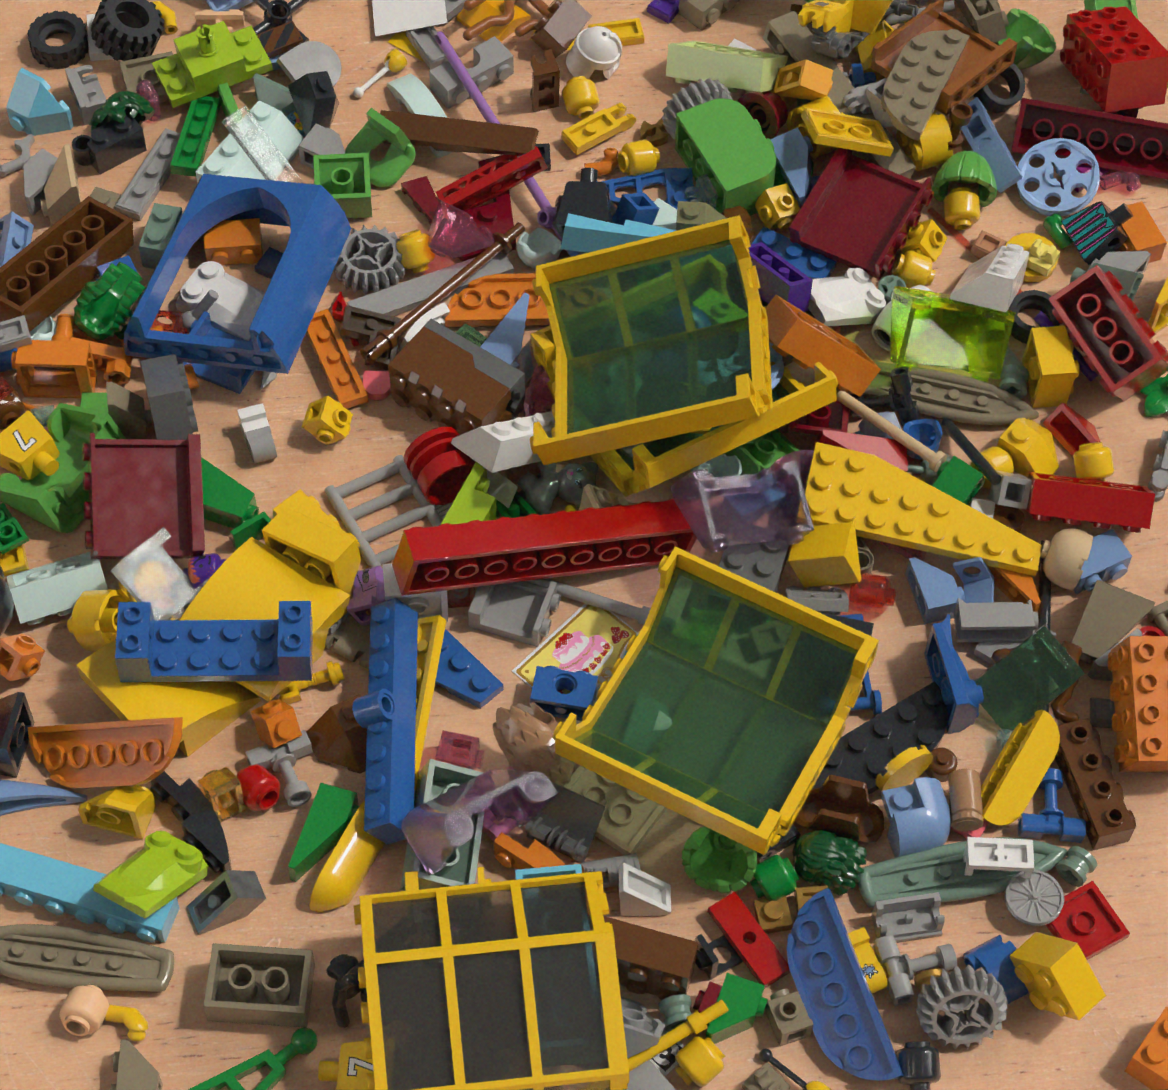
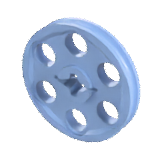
M1055 138L1040 142L1030 148L1018 164V168L1023 176L1017 182L1019 195L1029 208L1042 215L1051 216L1058 214L1060 216L1074 214L1092 201L1099 187V165L1095 156L1086 146L1071 139ZM1061 148H1066L1071 152L1067 158L1063 159L1055 155L1056 151ZM1036 157H1040L1045 161L1038 168L1032 167L1029 162ZM1081 163H1088L1092 167L1088 173L1084 174L1076 170L1077 166ZM1053 166L1055 167L1056 173L1059 174L1060 177H1062V188L1060 182L1057 181L1056 178H1054ZM1034 181L1040 186L1036 191L1029 192L1025 190V184ZM1077 187L1085 188L1087 191L1086 195L1080 198L1074 197L1071 192ZM1051 196H1056L1061 200L1060 204L1055 207L1046 205L1045 201Z

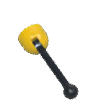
M765 1048L760 1051L759 1057L763 1062H770L802 1087L803 1090H832L820 1081L806 1083L775 1059L771 1050Z

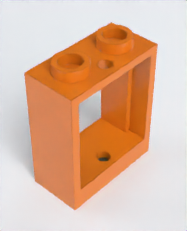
M32 340V344L18 347L17 351L12 352V368L17 369L16 381L17 385H21L24 397L81 399L82 392L95 393L97 372L89 342ZM34 367H65L75 368V371L38 370L34 369Z

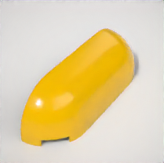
M1045 710L1034 712L1035 717L1025 726L1022 723L1016 726L981 786L983 819L992 824L1008 825L1020 817L1058 752L1060 743L1059 729L1054 718Z
M365 801L357 809L317 878L309 905L310 910L314 912L325 913V910H332L349 904L385 844L364 831Z

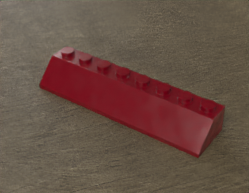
M1027 98L1020 100L1011 152L1025 154L1034 145L1045 140L1055 138L1071 139L1083 144L1093 153L1099 168L1168 180V123ZM1061 148L1055 153L1061 159L1067 158L1071 154L1066 148ZM1081 163L1082 165L1091 166L1088 163Z

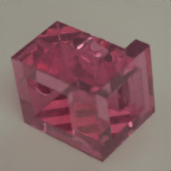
M443 730L435 760L475 770V768L481 769L485 751L480 750V738Z

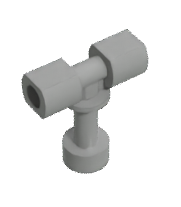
M305 730L301 731L302 736L276 748L268 749V746L265 744L245 752L249 766L258 764L267 770L272 768L275 772H281L287 785L283 790V794L288 805L291 807L305 804L312 796L307 783L299 781L293 769L297 758L313 753L311 742Z
M894 935L883 936L874 941L873 948L878 962L882 967H886L889 976L887 988L894 1006L913 1001L914 992L909 980H913L914 972L935 967L943 968L947 972L954 970L955 965L957 966L956 954L951 944L937 946L936 954L910 959L907 954L900 955Z

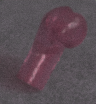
M1117 171L1100 177L1099 185L1102 190H1106L1126 183V188L1130 192L1141 188V182L1139 181L1141 177L1137 173Z

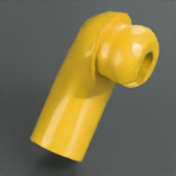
M109 1004L105 1020L124 1023L129 1029L127 1036L130 1040H144L146 1037L145 1031L148 1030V1022L140 1011L136 1008Z

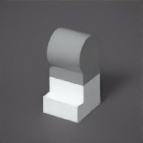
M263 403L238 409L240 428L253 463L276 458L277 452Z

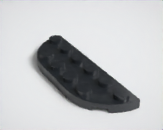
M935 681L842 736L812 789L820 788L829 775H836L866 783L869 795L879 789L875 784L877 775L881 773L884 776L888 772L885 767L897 755L911 747H917L920 750V745H925L929 752L938 748L945 733L948 713L947 705H945L942 699L941 689ZM809 757L785 770L784 777L789 783L794 785Z

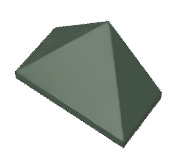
M258 73L253 76L257 102L260 100L282 111L286 117L291 112L297 111L289 88Z

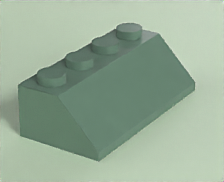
M429 759L419 771L414 797V836L408 838L400 890L405 891V872L418 871L419 890L475 884L490 774L434 759Z

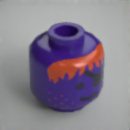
M216 553L193 556L188 562V568H183V577L190 584L192 590L198 594L226 559H221Z

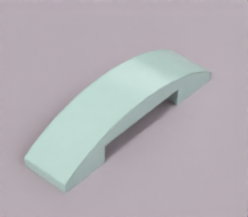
M407 74L387 83V87L399 104L403 103L410 113L447 118L429 89L413 74ZM429 146L437 159L453 153L436 151L433 147Z

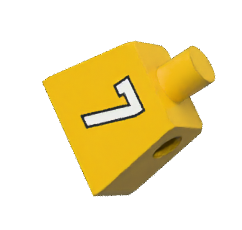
M29 410L0 433V467L26 480H32L41 471L47 476H51L58 470L59 462L56 459L59 457L60 452L50 434Z
M385 1038L383 1042L388 1090H393L397 1056L396 1038ZM364 1041L341 1044L339 1061L320 1060L318 1081L337 1082L336 1090H368L367 1073H374L373 1059L365 1058Z

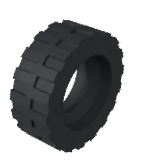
M68 11L47 12L41 17L38 16L30 24V29L27 33L33 58L40 65L43 64L45 67H53L54 69L68 68L83 60L85 54L89 51L86 25L74 13L71 14ZM57 33L70 34L72 37L69 43L62 46H49L45 42L46 38Z

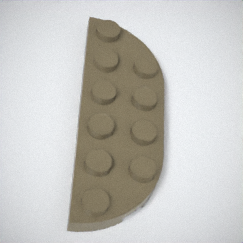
M956 29L930 31L915 36L904 46L885 82L881 96L883 112L887 111L892 119L891 124L901 133L919 141L940 99L941 90L946 87L970 35L961 33Z

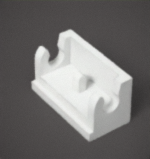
M967 837L963 860L966 862L965 875L972 876L974 869L1022 871L1023 878H1031L1032 872H1034L1033 840Z

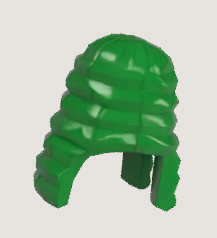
M119 262L117 266L111 263L96 282H86L85 287L81 289L80 296L76 299L77 305L73 308L75 312L73 319L78 329L95 340H105L108 337H114L116 332L122 331L123 327L128 325L133 314V304L146 288L140 284L143 278L132 268Z

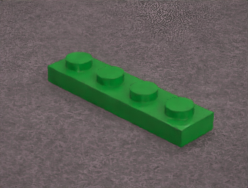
M203 96L191 101L170 164L171 174L196 177V171L203 163L221 107L220 98Z

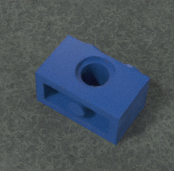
M537 666L530 703H535L545 712L552 714L553 717L567 719L569 714L573 713L577 715L576 720L582 721L589 705L594 706L598 676L586 671L571 672L561 670L555 666ZM566 689L569 690L570 693L561 694L558 691Z

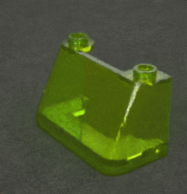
M894 286L891 297L890 361L895 363V368L909 367L910 371H912V367H918L919 364L964 370L972 374L971 378L983 382H988V378L1000 379L1016 312L1009 309L1007 312H1002L950 299L951 294Z

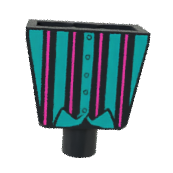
M1098 201L1063 219L1061 222L1083 261L1090 266L1095 259L1100 260L1107 252H1115L1127 241L1128 237L1121 225L1131 219L1133 214L1125 203L1112 211L1102 201Z

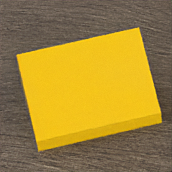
M854 522L796 528L788 562L804 587L862 582Z

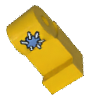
M865 927L848 933L871 993L873 994L887 988L885 972L869 943L870 937Z

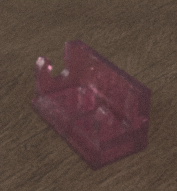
M536 364L524 401V417L532 416L536 413L552 411V405L555 404L546 384L550 379L542 365L538 366Z

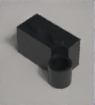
M127 112L125 113L124 123L112 120L92 130L91 137L87 135L75 137L72 141L75 161L82 166L92 165L100 175L147 151L143 129Z

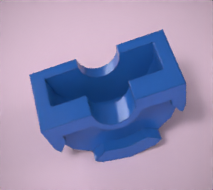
M998 935L965 952L963 959L966 967L970 965L974 971L982 967L986 974L992 973L996 980L1000 982V985L1003 986L1009 1004L1029 994V991L1025 984L1016 976L1015 966L1009 957L1016 950V947L1011 941L1003 943L1001 935Z

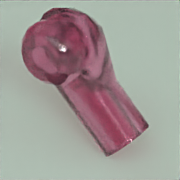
M142 80L136 86V93L148 100L155 110L153 116L148 120L158 121L161 118L159 95L153 88L151 81Z

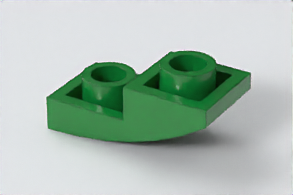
M3 502L0 504V553L4 554L28 542L29 538Z

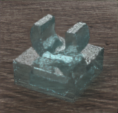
M708 175L697 177L696 186L685 189V199L694 197L696 199L690 202L707 203L715 209L717 193Z

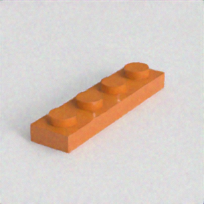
M325 309L315 312L306 334L336 400L346 409L369 402L368 394L329 310Z

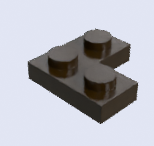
M346 305L343 311L340 335L368 341V344L376 338L378 331L381 329L390 330L401 318ZM397 346L391 351L387 350L373 364L366 362L370 357L368 355L365 358L364 365L389 371L388 364L396 356Z

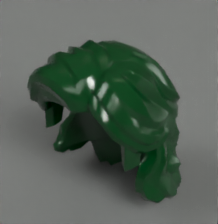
M121 91L111 95L99 109L95 110L89 125L91 130H94L112 120L124 123L125 113L127 112L141 125L153 116L155 110L150 105V102L140 94Z
M824 829L801 836L795 842L792 852L794 858L793 867L799 877L818 886H821L823 882L838 896L847 893L849 889L855 888V884L860 882L859 874L864 873V869L860 865L866 864L865 858L867 857L866 848L859 846L858 841H853V838L839 837L836 833Z

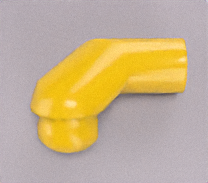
M154 1L155 9L160 10L161 18L164 19L165 32L167 34L176 33L178 28L175 12L161 1Z

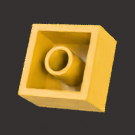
M1066 326L1031 328L1022 358V365L1029 371V379L1026 383L1032 408L1055 407L1061 403L1067 405L1069 395L1074 392V380L1079 376V363L1073 359L1074 344L1068 337Z
M1036 932L1009 956L1015 966L1016 976L1025 984L1030 993V1001L1039 1010H1046L1056 1013L1061 1017L1065 1016L1079 1021L1106 997L1105 992L1076 942Z

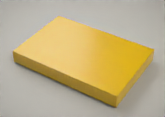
M804 108L801 117L814 144L891 157L894 148L879 120Z

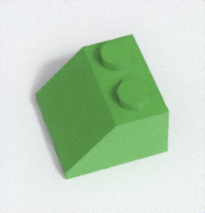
M369 153L313 155L314 184L321 185L333 196L345 212L347 218L372 217Z

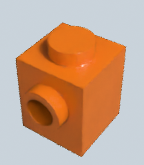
M280 699L269 701L263 706L250 711L259 739L273 748L302 736L294 708Z

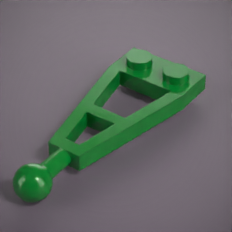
M299 1028L293 1033L291 1043L274 1055L268 1049L188 1090H219L225 1086L228 1090H245L238 1080L264 1066H267L271 1072L255 1090H272L286 1074V1069L283 1065L298 1054L305 1055L315 1050L318 1043L317 1035L310 1028Z

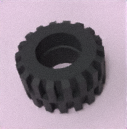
M102 0L91 25L92 40L96 41L95 45L97 48L103 49L102 53L106 56H112L116 61H127L151 56L163 32L164 19L161 18L160 10L155 9L156 5L147 0Z

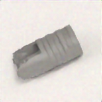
M636 853L581 863L583 873L605 872L606 875L602 876L603 889L619 886V865L621 863H626L640 870Z

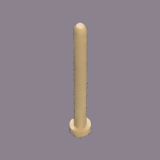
M845 391L837 393V400L929 462L928 467L934 472H937L946 461L947 455L942 451L935 453Z

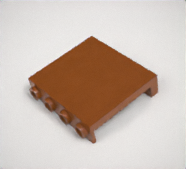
M937 0L933 4H929L917 16L911 17L905 25L895 29L889 37L882 42H878L873 47L871 52V69L888 78L904 46L912 38L922 33L956 29L961 33L970 35L946 87L941 90L940 99L935 107L937 111L947 116L955 103L965 102L1014 63L1018 43L1008 38L998 46L943 12L945 0Z

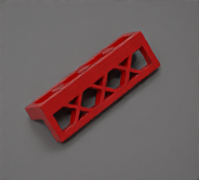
M535 146V149L522 156L502 155L436 191V194L447 215L450 216L478 207L546 170L547 165L538 147Z

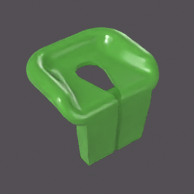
M370 108L366 113L368 121L347 145L345 154L369 153L370 183L381 188L390 187L413 164L416 156L415 148L398 126L373 108ZM385 140L391 143L386 156L382 160H372L370 154L375 147Z

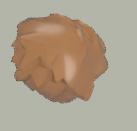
M533 702L530 703V707L518 703L516 706L511 705L510 710L503 707L497 708L493 732L509 765L519 772L520 776L529 782L532 788L544 791L548 780L561 786L568 784L571 781L574 762L555 753V740L552 737L558 723L553 715L545 712Z

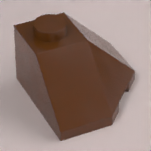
M358 694L331 706L306 733L318 762L328 765L334 763L348 767L349 771L361 774L366 771L367 728L361 727L353 714V702L356 698L361 697Z

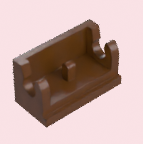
M552 49L544 50L546 62L543 64L538 63L534 55L531 56L533 72L530 97L533 112L559 107L560 70Z

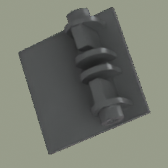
M548 780L533 820L527 823L524 832L527 833L526 837L532 840L536 839L541 844L583 863L606 806Z

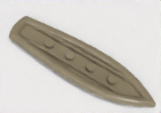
M875 362L881 370L863 393V396L866 397L889 394V388H893L890 377L891 371L899 367H909L913 383L912 392L910 393L912 401H917L919 413L962 423L980 425L1012 424L1018 418L1033 420L1039 417V413L1026 402L992 384L954 373L906 365Z
M43 924L0 926V974L6 977L54 987L74 988L82 985H94L101 990L163 992L169 985L173 975L174 953L168 949L106 934Z

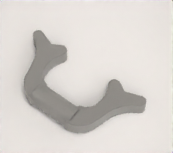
M29 134L23 140L14 141L15 148L20 150L22 154L15 160L3 165L0 164V177H6V175L23 168V165L31 157L30 148L35 142L33 134Z

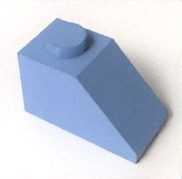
M916 557L909 558L905 575L924 624L945 620L947 614H950V618H954L953 612L957 599L960 598L965 602L962 587H957L952 575Z

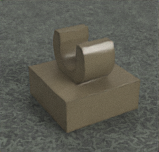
M768 1062L742 1084L744 1090H790L789 1084Z

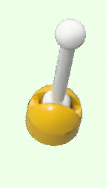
M392 49L384 59L385 67L363 86L355 88L353 91L354 96L361 98L364 95V91L387 71L397 73L405 68L408 64L405 56L399 50Z

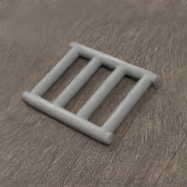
M402 455L396 456L393 459V463L336 488L334 485H330L324 490L348 533L353 534L360 544L359 551L370 568L381 566L394 560L399 544L375 555L368 542L426 516L433 527L439 526L443 521L435 506L426 501L418 487L417 480L412 477L410 470L406 467ZM399 472L407 483L352 509H348L342 499L349 494ZM412 494L420 505L363 532L355 521Z

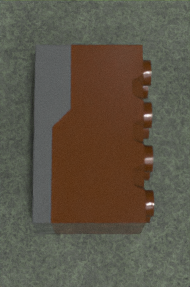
M430 319L388 364L392 399L399 406H406L407 408L412 406L422 420H435L439 422V427H452L460 435L481 426L494 424L495 422L514 420L526 407L525 375L522 371L433 319Z

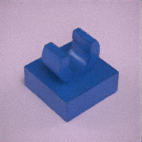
M851 64L848 78L854 88L876 82L874 72L863 73L862 64Z

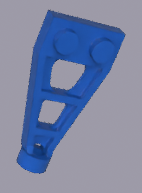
M663 168L638 176L630 175L601 181L607 184L610 200L617 204V207L621 198L615 196L616 189L633 187L636 193H642L644 187L661 184L665 187L666 200L664 202L676 209L678 201L695 202L692 168Z

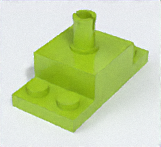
M224 21L213 25L204 24L202 29L199 26L196 31L173 39L177 53L152 62L153 69L173 108L218 91V85L228 83L229 86L253 78L256 73L261 75L273 70L272 63L252 25L230 33Z
M475 463L441 524H461L473 520H496V497L488 494L490 479L487 478V469L479 463Z

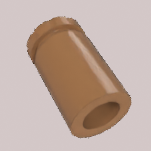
M972 769L952 771L948 775L951 826L955 830L964 832L977 830L983 826L980 774Z

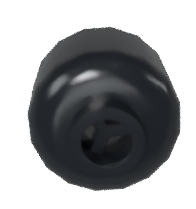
M928 1041L903 1043L904 1048L896 1053L903 1076L898 1078L899 1082L910 1085V1090H930V1084L936 1083L941 1079L939 1051L934 1047H930V1042Z

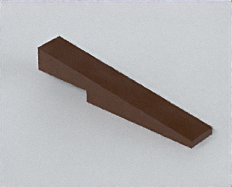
M386 110L380 111L382 116L404 132L412 145L431 146L436 151L522 156L535 149L539 132L536 128ZM387 140L383 142L384 144H391Z

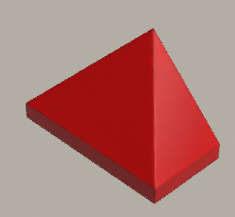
M1061 403L1043 422V425L1052 432V435L1072 457L1079 450L1080 445L1100 442L1095 426L1065 403Z

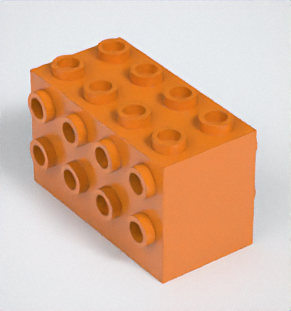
M1129 636L1111 649L1107 660L1108 669L1112 671L1113 683L1110 685V699L1114 701L1115 713L1112 716V729L1117 733L1114 759L1116 763H1119V772H1168V636Z

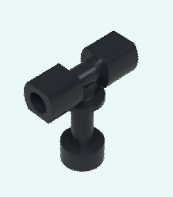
M899 367L891 371L890 377L893 388H889V394L864 398L863 394L861 397L856 394H850L870 409L891 406L892 411L899 412L902 428L907 422L921 419L917 401H912L910 393L912 392L913 383L909 367ZM850 409L851 414H852V417H858V416H859L858 414H856L855 412H853V411Z

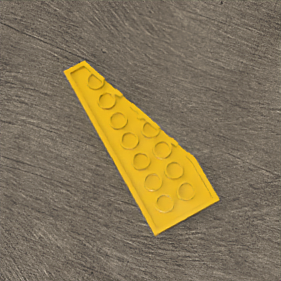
M816 442L798 523L814 526L854 522L856 536L961 560L981 557L987 566L1036 576L1041 544L875 455Z

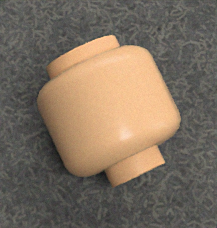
M82 985L74 987L69 991L60 1010L59 1016L64 1028L76 1036L94 1034L100 1029L105 1019L109 1002L102 990L97 986Z

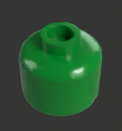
M773 855L757 864L754 873L755 879L751 880L750 884L758 898L765 896L768 901H777L795 892L797 888L796 881L800 879L788 857L782 859L779 855Z

